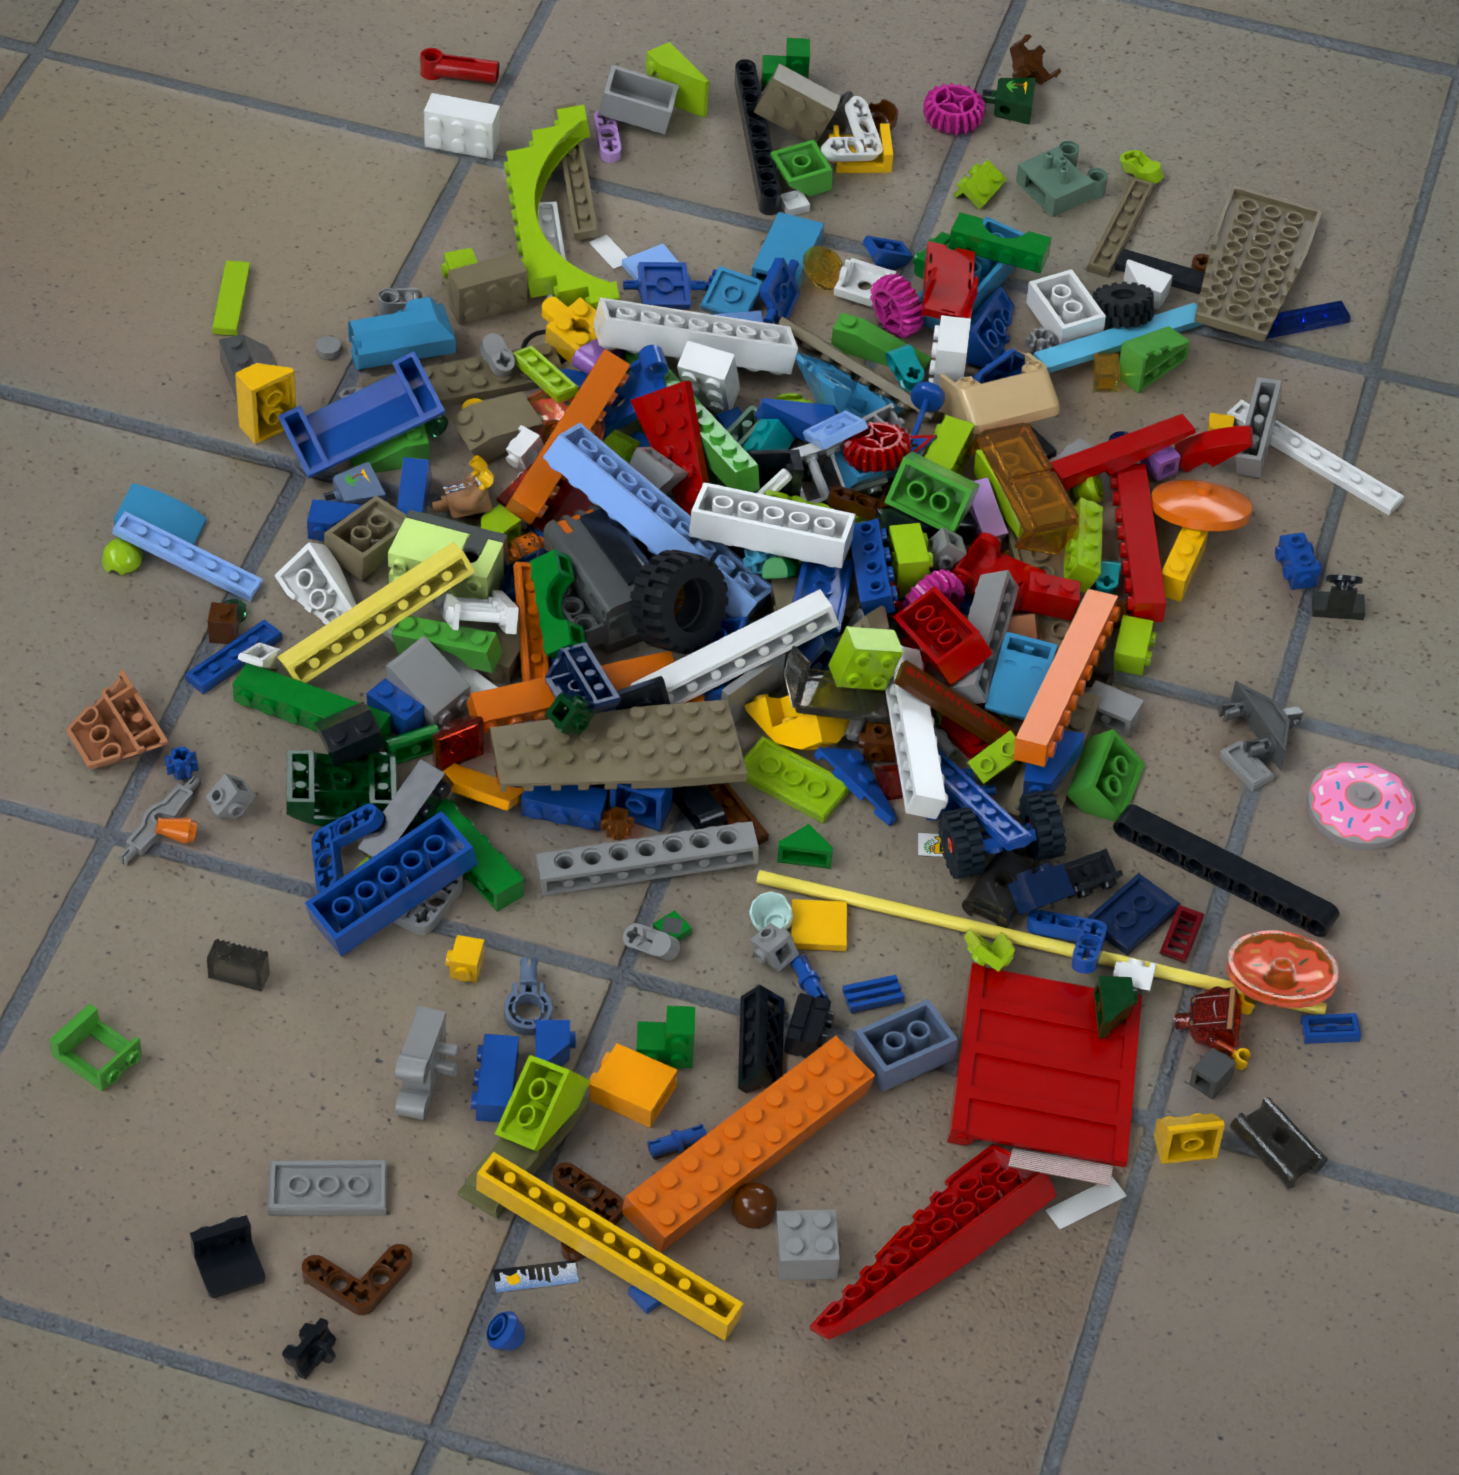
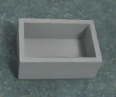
M612 65L598 114L610 119L626 122L630 125L646 128L653 132L665 134L679 85Z

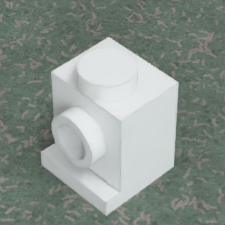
M521 425L518 428L520 433L510 441L509 446L506 448L508 452L506 461L515 468L519 466L528 471L544 444L540 435Z
M1129 958L1128 962L1116 961L1113 976L1132 977L1134 989L1150 993L1156 963L1151 962L1150 967H1145V962Z

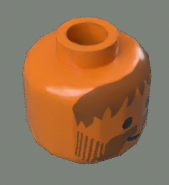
M528 533L514 538L511 541V549L508 550V557L511 563L540 548H544L543 537H538L535 533Z

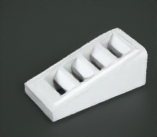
M257 643L240 653L238 659L258 667L277 669L280 664L277 657L282 654V650Z

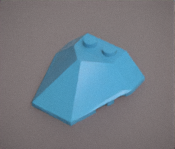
M797 352L795 361L817 404L834 405L835 415L846 410L862 418L890 403H893L896 415L902 412L903 408L882 394L871 392L869 386L861 385L857 381L852 380V376L828 362Z

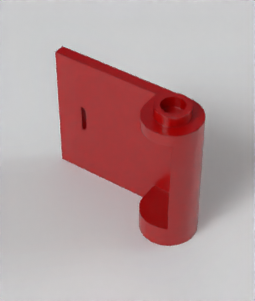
M983 532L979 534L967 550L966 555L957 563L951 573H954L962 581V584L965 586V592L974 596L980 575L1009 570L1017 585L1020 586L1012 611L1017 614L1021 609L1022 589L1029 572L1034 571L1046 574V571L1000 553L1001 544L994 535Z

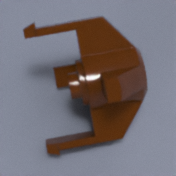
M1026 34L1021 40L1010 47L1013 61V78H1036V83L1043 84L1053 77L1057 78L1061 73L1059 68L1049 74L1043 67L1042 55L1045 53V50L1041 45H1038L1034 50H1028L1025 47L1024 43L1032 37L1030 34Z

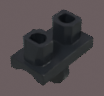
M320 1318L316 1324L305 1323L299 1331L301 1343L298 1346L293 1344L287 1345L282 1352L286 1364L294 1367L298 1377L305 1380L322 1361L332 1363L336 1357L332 1348L336 1344L335 1341L337 1339L328 1328L329 1323L326 1319Z

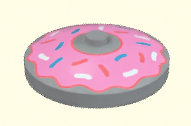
M1360 760L1338 762L1323 769L1313 779L1307 797L1308 813L1316 828L1335 843L1357 850L1382 849L1400 841L1409 832L1416 810L1413 793L1400 776L1384 766Z

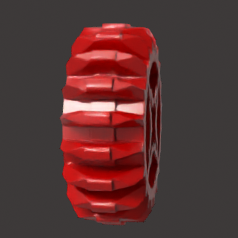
M869 421L867 424L868 429L844 440L843 455L845 456V461H848L849 466H855V470L863 469L864 473L868 471H873L874 474L879 471L883 473L886 470L895 471V467H900L903 457L911 452V439L909 434L906 433L905 428H899L898 424L891 425L890 422L880 423L878 421L877 423H872Z

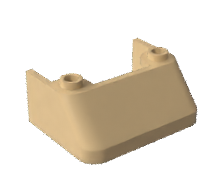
M1025 353V365L1022 366V374L982 384L972 377H962L959 381L954 382L945 374L939 375L940 388L945 393L942 412L948 416L974 423L973 434H985L1053 417L1060 413L1059 400L1047 366L1030 353Z

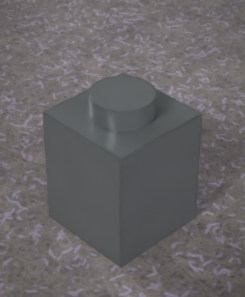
M1212 1047L1193 1067L1189 1085L1213 1100L1232 1079L1236 1062L1231 1060L1227 1054L1221 1053Z

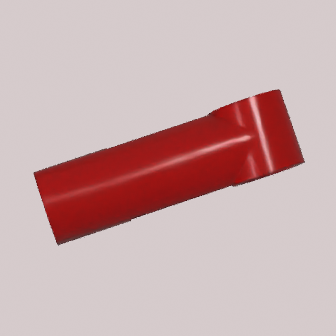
M426 48L420 53V74L424 79L437 80L445 77L497 84L499 61L443 54L437 48Z

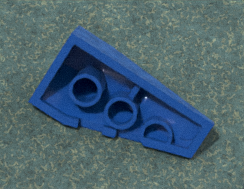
M1002 286L997 287L971 315L966 356L967 363L984 367L1007 352L1004 349L1005 344L1009 342L1010 338L1007 334V327L1012 324L1014 304Z

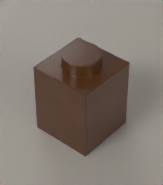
M211 602L207 621L209 643L229 644L237 639L239 629L238 604Z

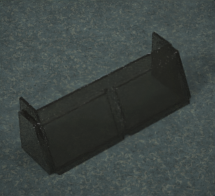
M792 646L791 653L788 654L784 677L791 706L795 708L797 713L859 721L866 717L869 722L891 724L885 690L837 687L831 671L811 669V662L796 646ZM927 663L925 672L950 688V685L946 682L947 680L930 663ZM930 707L931 716L934 718V726L941 725L943 714Z

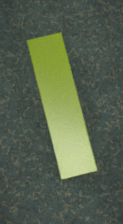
M226 260L212 326L213 334L237 336L250 273V262Z
M533 346L513 352L515 365L557 403L575 397L579 391V387Z

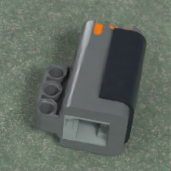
M590 505L588 511L585 512L579 509L575 511L572 517L566 514L561 517L559 522L555 520L548 522L543 531L544 549L548 552L555 549L569 555L573 568L574 581L568 586L562 599V614L565 620L583 627L585 642L589 648L600 644L607 653L617 652L644 641L639 637L636 632L637 629L633 626L631 621L633 615L630 614L629 605H632L630 593L635 587V584H633L635 577L641 574L639 570L642 566L649 564V562L625 527L618 521L611 519L607 512L599 505Z

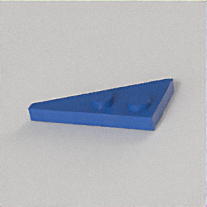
M819 747L814 753L815 758L818 761L821 759L827 760L835 768L832 774L841 780L861 801L866 797L876 807L873 813L887 825L892 826L897 817L861 752L854 749Z

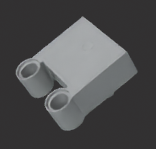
M421 1006L417 1007L395 1069V1078L403 1080V1089L400 1090L396 1102V1115L425 1120L440 1074L457 1076L459 1067L456 1062L446 1060V1055L457 1056L459 1047L458 1045L446 1043L445 1011Z

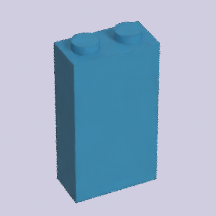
M778 212L754 262L752 277L765 281L768 270L771 268L775 258H784L787 265L791 259H794L799 263L795 272V280L800 290L823 242L824 223Z

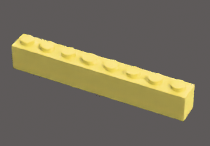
M452 542L277 658L290 678L307 683L475 573V570L464 551Z

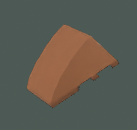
M123 669L117 674L119 678L110 688L105 687L101 691L102 696L95 704L87 706L66 729L67 734L89 769L116 764L143 752L170 744Z

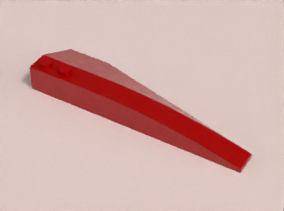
M995 1144L990 1145L947 1178L945 1185L948 1188L942 1193L935 1191L929 1198L931 1203L924 1210L918 1209L912 1216L914 1221L910 1225L901 1227L875 1255L877 1261L872 1266L866 1265L859 1272L861 1278L854 1285L848 1284L842 1290L843 1297L839 1301L831 1302L809 1325L810 1330L830 1340L885 1314L945 1279L983 1253L1017 1226L1023 1224L1026 1219L1044 1208L1047 1203L1057 1196L1049 1174L1009 1167L1012 1152Z

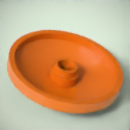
M1173 480L1159 484L1153 489L1151 494L1152 510L1162 519L1185 528L1201 531H1229L1245 526L1251 519L1253 508L1251 501L1239 491L1221 484L1202 480Z

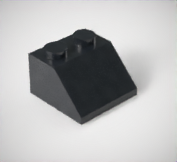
M364 702L314 723L335 768L385 746L381 731L373 714Z

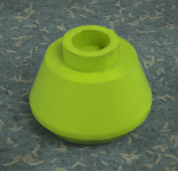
M1099 475L1088 478L1073 487L1077 500L1081 497L1099 504L1104 498V489Z

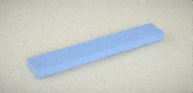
M126 511L113 527V535L249 602L252 601L262 586V578Z

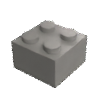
M836 1210L777 1211L775 1238L778 1280L838 1279L840 1257Z

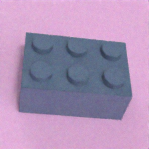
M926 999L856 1030L853 1051L875 1074L873 1080L881 1091L884 1092L955 1060L958 1039L930 1000Z

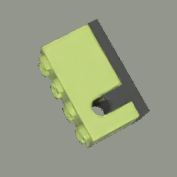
M409 510L388 551V567H391L388 574L389 583L454 542L464 551L475 573L450 588L449 591L454 597L487 599V597H491L492 590L499 589L507 567V535Z

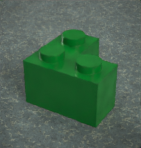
M787 38L786 56H762V91H764L779 64L807 79L809 78L810 39Z
M667 1005L666 1022L638 1021L636 1052L673 1068H693L695 1007Z

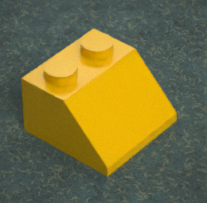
M1196 1113L1191 1116L1182 1117L1167 1116L1163 1119H1157L1154 1139L1161 1164L1217 1158L1225 1127L1224 1120L1213 1113Z

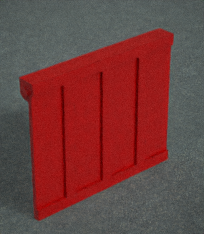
M972 962L967 980L947 1142L958 1145H970L974 1139L1125 1168L1128 1161L1142 995L1138 994L1137 1004L1132 1006L1129 1017L1105 1038H1099L1093 995L1094 988L1000 970L998 972L993 968L986 967V965L983 967L978 963Z

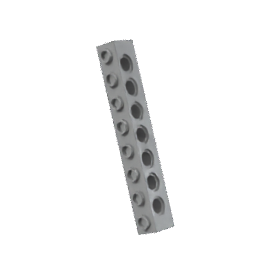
M752 821L536 854L537 873L542 896L759 863L758 843Z

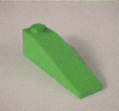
M842 312L832 330V345L849 355L888 366L885 357L886 352L908 344L869 320ZM913 347L925 374L931 362V357Z

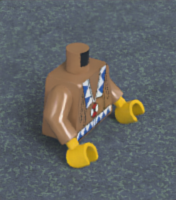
M476 455L472 458L469 465L474 471L471 474L468 473L463 481L444 486V496L431 499L434 514L448 510L452 518H458L493 510L488 487L493 484L494 475L487 469V462L482 457Z

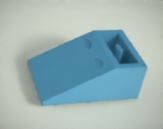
M1006 632L984 710L1024 720L1056 656L1058 644Z

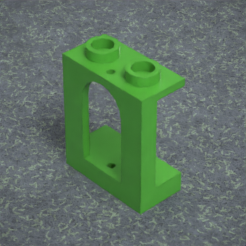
M90 1003L49 1039L52 1056L100 1091L116 1083L121 1074L130 1066H134L142 1056L140 1038L135 1037L131 1042L99 1020L98 1009ZM89 1035L117 1054L99 1071L72 1052Z

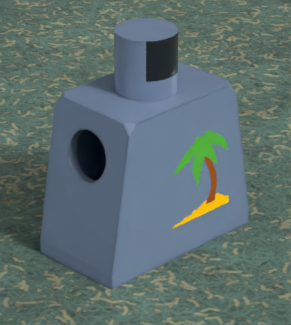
M366 462L333 477V491L322 494V499L324 501L364 505L376 495L386 501V494L370 463Z

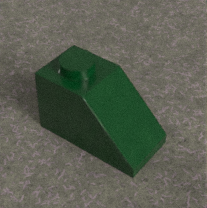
M1098 977L1093 991L1098 1037L1105 1038L1129 1017L1132 1006L1137 1004L1138 991L1133 988L1132 977Z

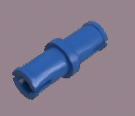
M798 955L790 962V965L799 978L798 984L800 988L814 998L828 999V995L820 984L821 978L818 973L813 971L805 955H801L802 960Z
M699 1124L682 1131L673 1130L670 1135L647 1141V1145L652 1159L674 1151H677V1153L684 1152V1148L692 1146L707 1133L703 1124Z

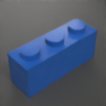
M551 785L534 786V791H524L521 797L522 816L581 827L586 830L600 831L608 808V790L589 786V790H578V785H561V790L551 791Z
M485 1034L483 1045H478L477 1062H481V1067L475 1068L474 1085H478V1091L472 1092L471 1109H476V1121L500 1122L515 1089L519 1056V1036Z

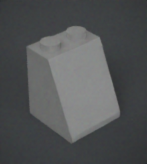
M422 636L386 665L387 680L424 705L425 727L436 724L440 729L442 726L448 725L451 719L460 711H465L468 708L466 703L470 696V685L426 637Z

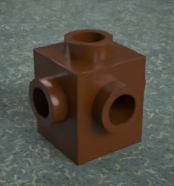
M866 722L865 733L860 732L858 748H863L864 760L895 762L896 752L891 724Z

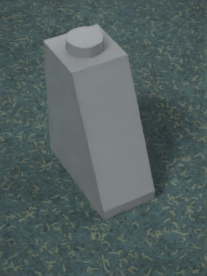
M637 447L629 463L664 494L668 493L688 474L687 471L652 447Z

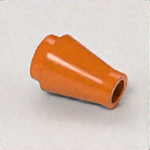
M158 817L155 834L163 835L186 845L187 842H194L197 822L191 821V818Z

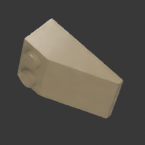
M522 391L471 404L450 417L472 454L482 457L487 463L507 451L506 448L509 446L510 441L520 433L518 428L521 425L533 432H537L545 427Z
M376 495L324 533V545H327L340 567L363 580L377 570L387 559L388 551L406 518V514Z

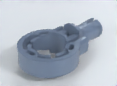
M528 957L520 959V994L517 995V982L512 983V992L508 995L504 1004V1018L507 1025L513 1031L522 1035L536 1034V1020H541V1018L543 1020L552 1019V1002L545 993L544 983H540V995L537 994L538 960L534 957H530V967H528ZM529 1003L539 1007L541 1014L535 1019H522L520 1016H516L515 1009L520 1005Z

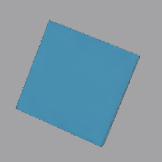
M719 266L700 305L701 310L712 314L752 311L760 296V288L764 281Z

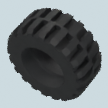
M674 549L660 552L649 559V564H644L639 570L641 574L635 577L633 582L635 587L630 593L632 605H629L630 614L633 615L631 621L634 628L637 629L636 632L639 637L648 645L679 654H691L705 647V644L708 645L714 639L713 635L719 633L722 627L720 624L726 618L725 607L728 605L729 598L726 597V592L728 591L727 584L723 582L725 577L722 571L718 569L717 564L703 555ZM683 586L684 600L681 610L675 618L674 604L676 596Z

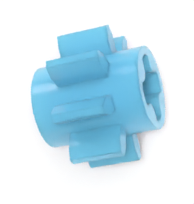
M744 549L746 557L742 560L745 568L750 567L752 574H762V567L765 561L776 556L771 553Z

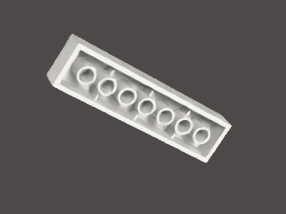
M599 298L594 319V328L599 346L608 350L618 348L637 354L645 346L658 345L662 348L664 356H671L680 360L687 341L735 354L737 367H744L754 372L759 370L769 371L775 375H791L798 350L791 327L608 298Z

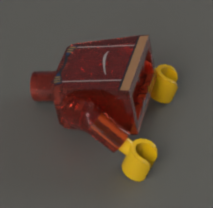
M1215 986L1191 998L1190 1012L1175 1014L1176 1029H1189L1194 1043L1208 1049L1213 1047L1219 1052L1227 1054L1236 1062V1069L1244 1070L1248 1065L1247 1061L1250 1058V1052L1246 1048L1235 1050V1047L1239 1046L1241 1014L1249 1015L1252 1013L1255 1006L1252 1003L1254 997L1246 993L1239 996L1236 987L1223 988Z

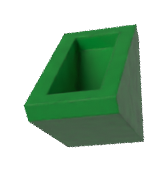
M807 824L779 841L777 863L831 869L833 847L810 824Z

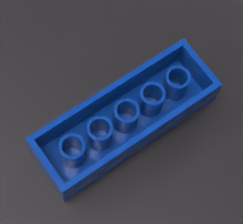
M441 811L306 901L305 906L310 920L342 957L475 867L478 863L474 849Z

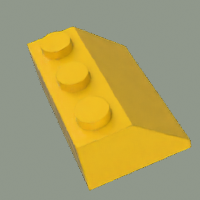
M256 363L236 372L239 427L254 444L283 432L284 429L278 416L297 407L295 371L293 368Z

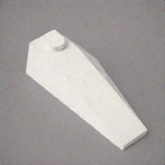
M309 542L274 575L287 596L305 607L304 609L320 618L325 625L356 606L341 567L327 545Z

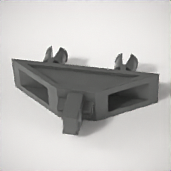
M1235 681L1231 697L1233 703L1220 705L1218 708L1219 717L1224 716L1223 722L1242 716L1258 738L1243 743L1244 753L1249 752L1247 758L1267 752L1281 771L1286 753L1288 730L1301 723L1303 712L1299 707L1281 708L1277 701Z

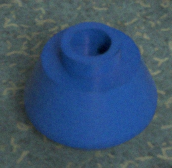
M501 1312L491 1320L486 1331L488 1345L493 1349L507 1351L522 1345L525 1339V1328L514 1312Z

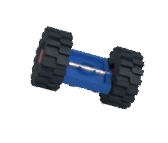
M1044 790L1021 795V798H1019L1020 804H1018L1020 811L1019 819L1021 820L1019 824L1031 834V843L1018 848L1026 847L1027 851H1030V857L1035 862L1064 856V851H1066V837L1064 833L1066 831L1062 822L1064 821L1063 816L1060 814L1061 809L1059 804L1057 805V799L1053 796V792ZM964 807L940 813L938 822L940 829L938 832L941 838L940 845L943 848V857L946 859V866L949 869L950 875H953L954 879L982 874L985 868V855L983 851H986L987 854L1002 852L1003 847L987 831L979 832V824L976 822V816L974 813L972 814L971 808Z

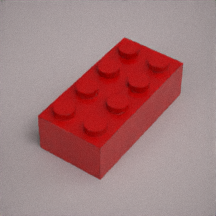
M936 586L893 616L905 637L917 650H920L924 658L950 685L963 678L965 674L977 665L982 664L993 654L981 633Z

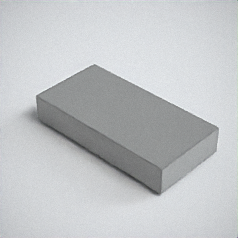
M1240 740L1221 750L1219 757L1251 791H1254L1273 781L1274 774L1257 756L1247 758L1249 752L1244 753L1243 742Z

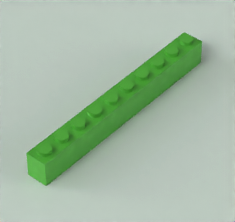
M624 351L625 361L629 364L639 359V353L635 354ZM628 368V370L626 371V374H628V373H630V372H632V371ZM668 368V373L664 376L667 387L680 383L681 381ZM694 396L705 462L708 467L729 488L748 492L760 490L758 464Z

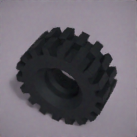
M1115 282L1110 286L1106 284L1103 285V288L1098 287L1093 292V299L1106 316L1105 327L1110 328L1114 326L1115 329H1120V327L1129 329L1130 326H1134L1136 328L1140 327V324H1147L1154 317V292L1144 284L1137 285L1135 282L1127 284V282L1117 284Z

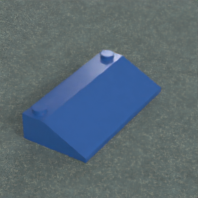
M415 351L392 361L396 373L307 416L301 405L278 416L308 479L446 413Z

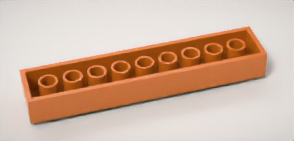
M834 1036L626 1195L622 1213L657 1251L662 1253L734 1197L740 1186L753 1182L869 1092L875 1074L837 1036Z

